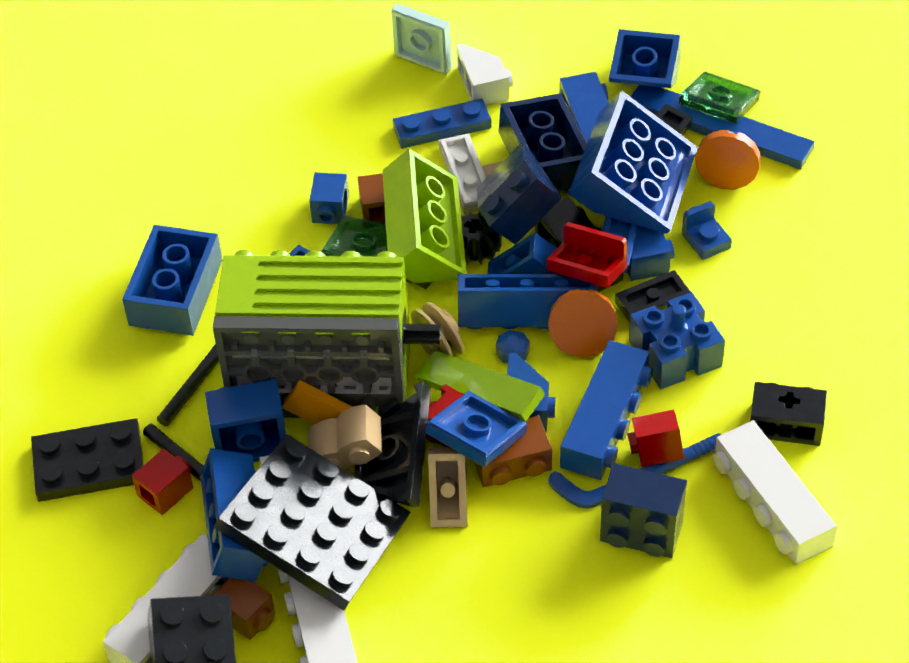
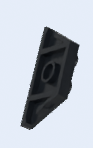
M424 381L414 385L416 393L404 402L400 403L395 399L378 414L381 417L382 452L366 464L355 465L354 473L356 478L374 488L377 494L396 503L414 508L418 507L420 503L426 442L425 429L428 422L431 388Z

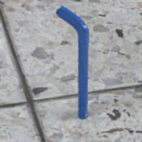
M717 433L684 448L685 459L646 466L641 469L665 474L702 455L712 452V450L714 451L716 438L721 434ZM557 471L551 473L548 478L550 487L566 501L577 507L589 509L602 504L606 485L591 491H585L575 486Z

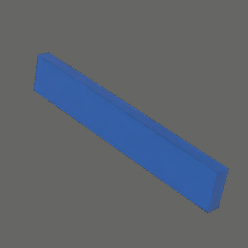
M638 85L630 96L655 116L665 103L690 115L693 119L689 130L705 136L721 129L729 130L734 134H737V132L745 134L755 142L761 156L798 169H802L814 149L815 141L661 87Z

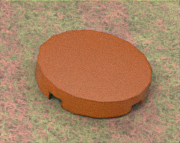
M719 130L710 133L701 140L695 155V166L700 176L710 185L721 189L735 190L751 183L759 171L761 160L760 151L755 142L739 132L734 134L728 133L729 130Z
M591 289L570 290L560 296L551 307L548 320L550 337L555 345L566 354L580 358L595 356L604 351L609 340H614L618 327L616 311L609 299L600 292Z

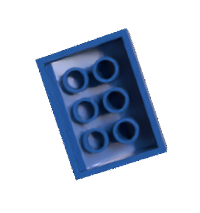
M621 91L599 112L568 194L596 214L667 234L672 229L698 147Z

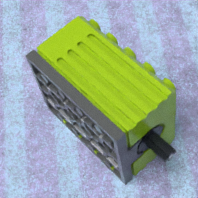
M239 250L235 255L223 256L213 321V333L224 387L277 379L282 406L287 395L297 382L301 380L352 407L367 405L374 412L380 414L395 399L400 403L406 400L410 344H440V324H409L404 257H397L393 252L383 251L377 256H361L358 252L346 251L341 256H326L320 251H310L305 256H290L289 253L282 250L273 251L270 255H254L251 251ZM282 408L284 418H301Z

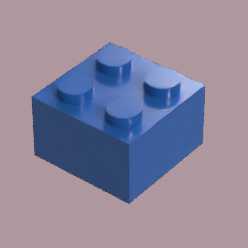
M277 379L256 381L234 387H222L205 392L215 449L253 455V462L260 461L259 457L270 455L286 436Z

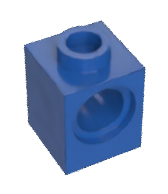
M315 172L309 199L312 223L344 224L349 200L347 174Z

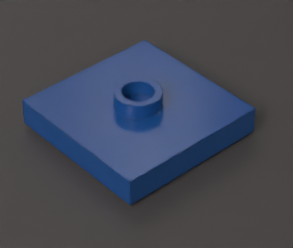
M468 391L428 421L425 433L485 467L526 434L527 423Z

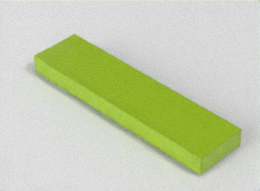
M437 350L433 351L415 376L419 382L424 381L429 387L441 391V387L444 384H447L463 395L470 391L524 422L528 420L545 396L540 386Z

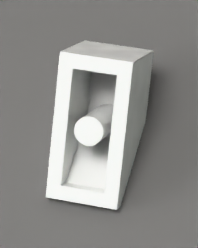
M465 44L456 45L457 69L470 100L483 99L485 105L508 101L509 87H513V77L510 69H505L501 58Z

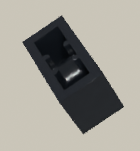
M755 382L750 421L754 420L769 440L820 446L824 428L827 390Z

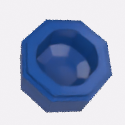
M514 330L500 334L495 345L496 355L502 363L507 364L509 353H517L525 361L530 351L529 339L523 332Z

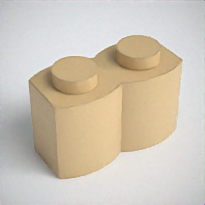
M367 405L351 407L340 413L337 418L325 419L311 426L308 430V447L345 471L351 465L366 464L382 452L381 417Z

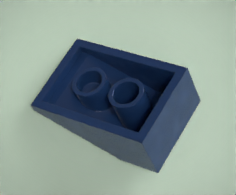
M521 142L477 187L478 209L489 227L515 245L562 199L524 142Z

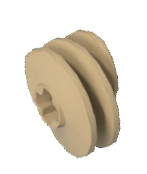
M428 302L423 305L422 311L419 309L412 311V324H440L441 326L440 344H421L427 354L431 355L435 350L434 348L438 347L440 352L453 356L447 340L450 341L458 353L463 354L465 352L464 344L459 336V327L454 318L445 309H439L435 304Z

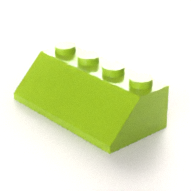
M407 149L382 170L387 249L389 252L396 254L397 257H404L405 278L413 283L458 280V274H467L458 179L413 150Z

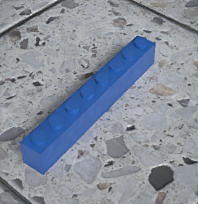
M596 71L559 79V93L562 94L586 143H588L599 112L609 104L607 87L605 83H600ZM638 226L627 272L630 281L660 276L670 271V260L674 259L675 253L672 241L670 239L666 240L664 233Z

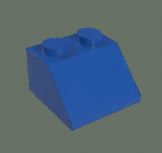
M619 29L609 82L672 88L677 81L681 59L680 35Z

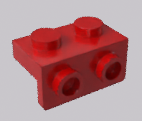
M567 222L563 226V243L547 258V270L565 277L589 282L595 286L608 288L627 268V240L621 236Z

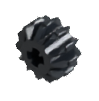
M468 210L466 216L461 215L465 261L467 265L471 261H477L481 265L484 258L492 260L495 253L500 252L502 235L489 227L480 211L477 214H472Z

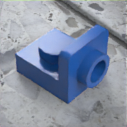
M711 201L694 206L683 214L682 235L702 260L731 249L732 239L715 220V205Z

